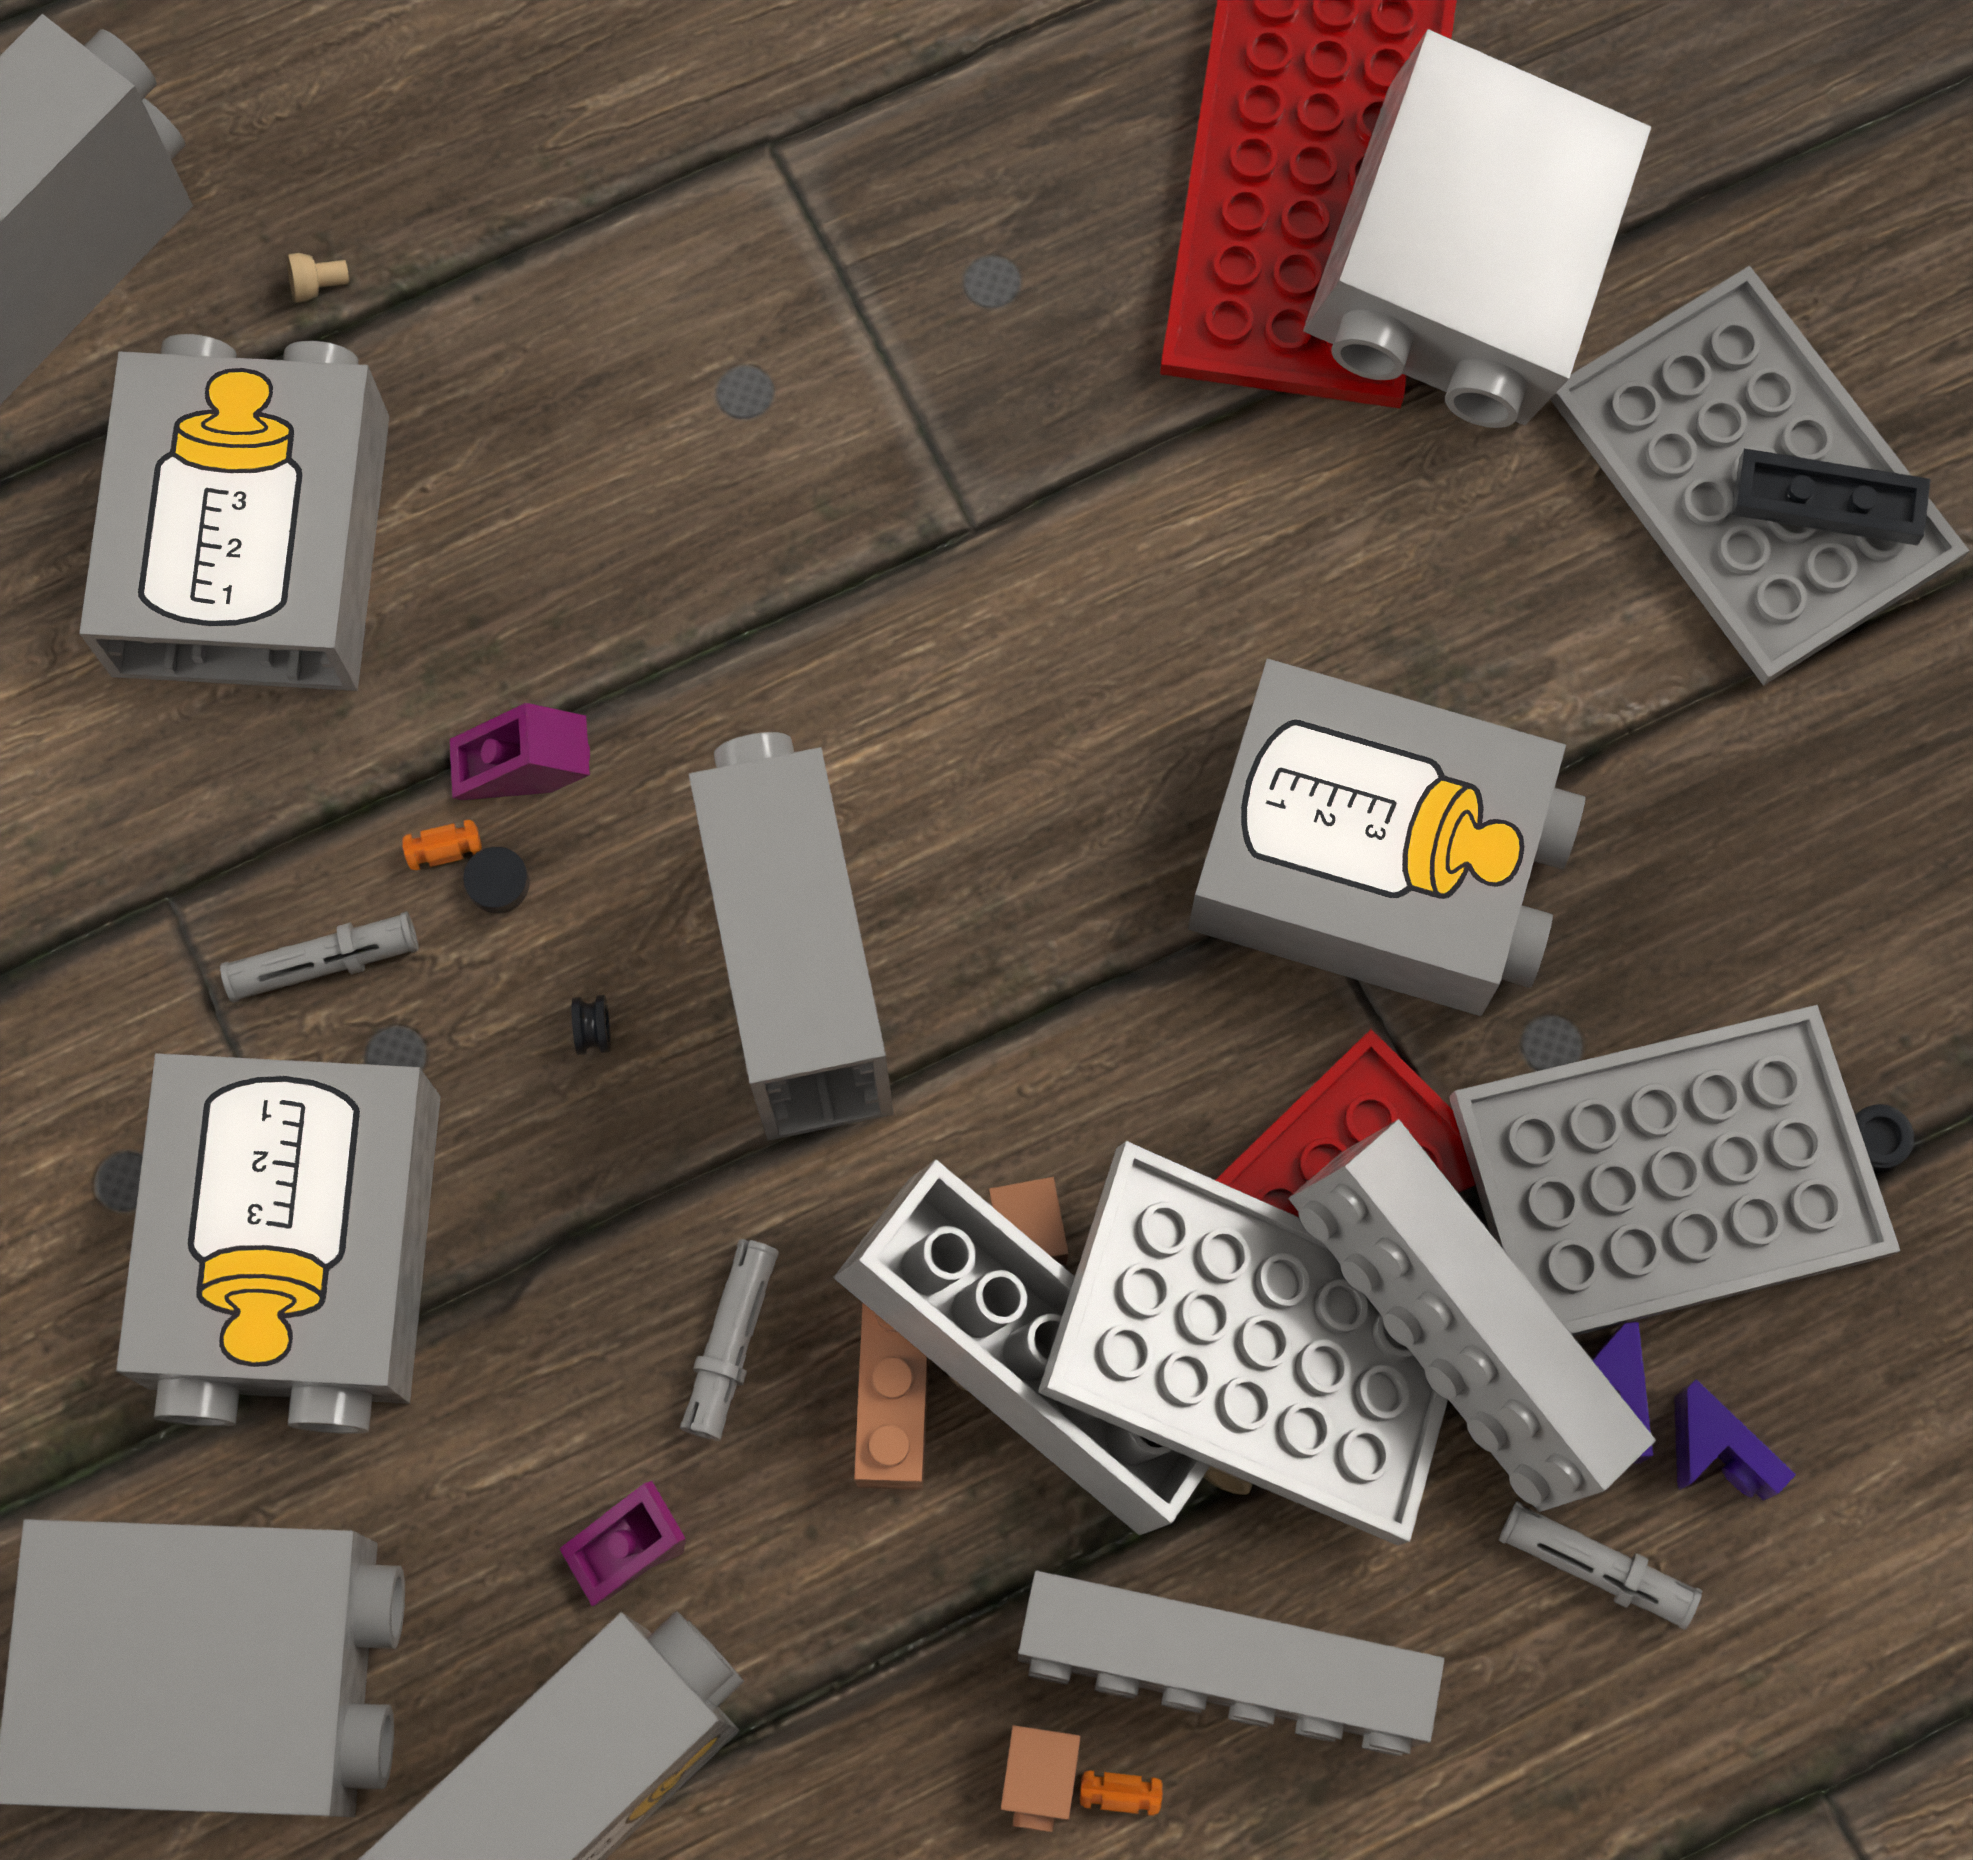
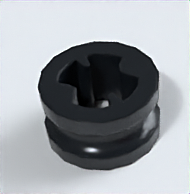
M597 995L596 1000L592 1003H585L581 997H573L571 1004L572 1029L577 1055L586 1054L587 1049L593 1046L598 1047L601 1053L610 1052L611 1032L606 996Z

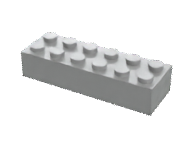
M1399 1119L1341 1152L1288 1198L1298 1210L1299 1218L1304 1228L1314 1238L1326 1245L1341 1264V1271L1347 1282L1354 1289L1366 1295L1382 1315L1383 1324L1390 1336L1409 1349L1425 1369V1376L1430 1386L1439 1395L1449 1399L1467 1422V1429L1473 1440L1483 1449L1493 1454L1509 1474V1481L1514 1491L1524 1501L1532 1504L1538 1512L1605 1491L1656 1441Z
M937 1159L909 1178L833 1277L1137 1534L1142 1535L1171 1524L1209 1469L1210 1465L1038 1393L1075 1276Z
M1036 1570L1018 1653V1662L1030 1664L1028 1676L1036 1679L1068 1684L1071 1673L1097 1678L1095 1691L1135 1699L1139 1688L1163 1693L1161 1705L1195 1713H1201L1202 1710H1205L1207 1702L1230 1707L1229 1720L1260 1727H1268V1724L1273 1725L1275 1717L1297 1721L1295 1734L1324 1741L1335 1742V1739H1342L1343 1731L1364 1736L1362 1742L1363 1749L1395 1756L1410 1754L1411 1746L1414 1747L1431 1742L1445 1658Z

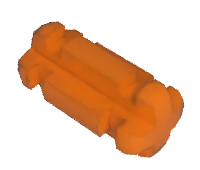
M465 820L464 827L456 828L455 823L420 831L421 837L412 838L410 833L406 834L402 839L404 856L412 870H420L421 863L427 862L430 867L462 860L464 859L463 853L472 852V855H475L482 850L480 834L472 820Z
M1088 1770L1083 1773L1081 1778L1079 1800L1084 1808H1091V1804H1100V1810L1138 1814L1139 1809L1148 1810V1815L1154 1816L1159 1814L1161 1809L1163 1784L1160 1779L1154 1777L1151 1778V1782H1143L1142 1776L1104 1772V1777L1094 1776L1093 1770Z

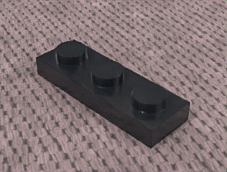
M1744 448L1738 463L1732 515L1918 546L1925 533L1931 479Z

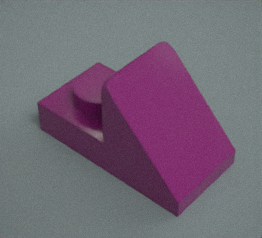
M651 1480L642 1484L559 1549L592 1606L609 1600L650 1568L680 1556L684 1553L686 1538Z

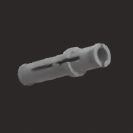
M406 911L400 913L401 915L355 928L349 922L337 926V933L291 946H284L230 963L228 961L221 963V977L227 996L234 1003L238 1002L239 999L285 986H292L348 969L351 975L365 970V964L407 952H417L419 949L418 940L411 917Z
M740 1239L738 1241L732 1269L722 1294L709 1341L703 1356L696 1357L693 1367L697 1377L689 1405L686 1408L680 1425V1429L687 1433L705 1439L711 1438L715 1441H721L727 1419L726 1416L737 1385L741 1386L744 1384L747 1371L742 1369L746 1358V1352L762 1307L770 1275L779 1255V1251L769 1245L753 1240Z
M1517 1501L1515 1502L1498 1541L1504 1544L1508 1543L1562 1571L1568 1572L1614 1594V1602L1625 1608L1632 1603L1686 1630L1699 1605L1703 1590L1697 1587L1693 1588L1647 1566L1648 1558L1635 1553L1630 1558L1584 1536L1578 1531L1572 1530L1522 1506L1523 1504Z

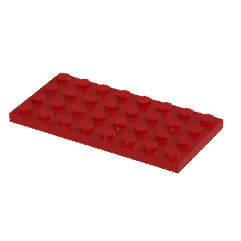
M1217 0L1160 375L1401 409L1407 375L1401 374L1399 377L1391 380H1375L1354 374L1342 367L1334 359L1332 343L1303 332L1388 88L1428 29L1452 39L1457 0Z

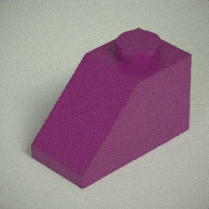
M524 703L449 739L453 799L472 800L552 793L590 776V747L588 744L587 719L585 715Z

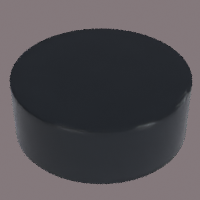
M488 847L477 852L468 861L463 875L464 886L472 902L480 909L490 913H505L516 908L525 899L530 885L529 874L522 859L515 852L504 847Z
M1876 1104L1862 1109L1855 1115L1874 1172L1891 1170L1909 1156L1914 1145V1132L1910 1121L1901 1111L1889 1105Z

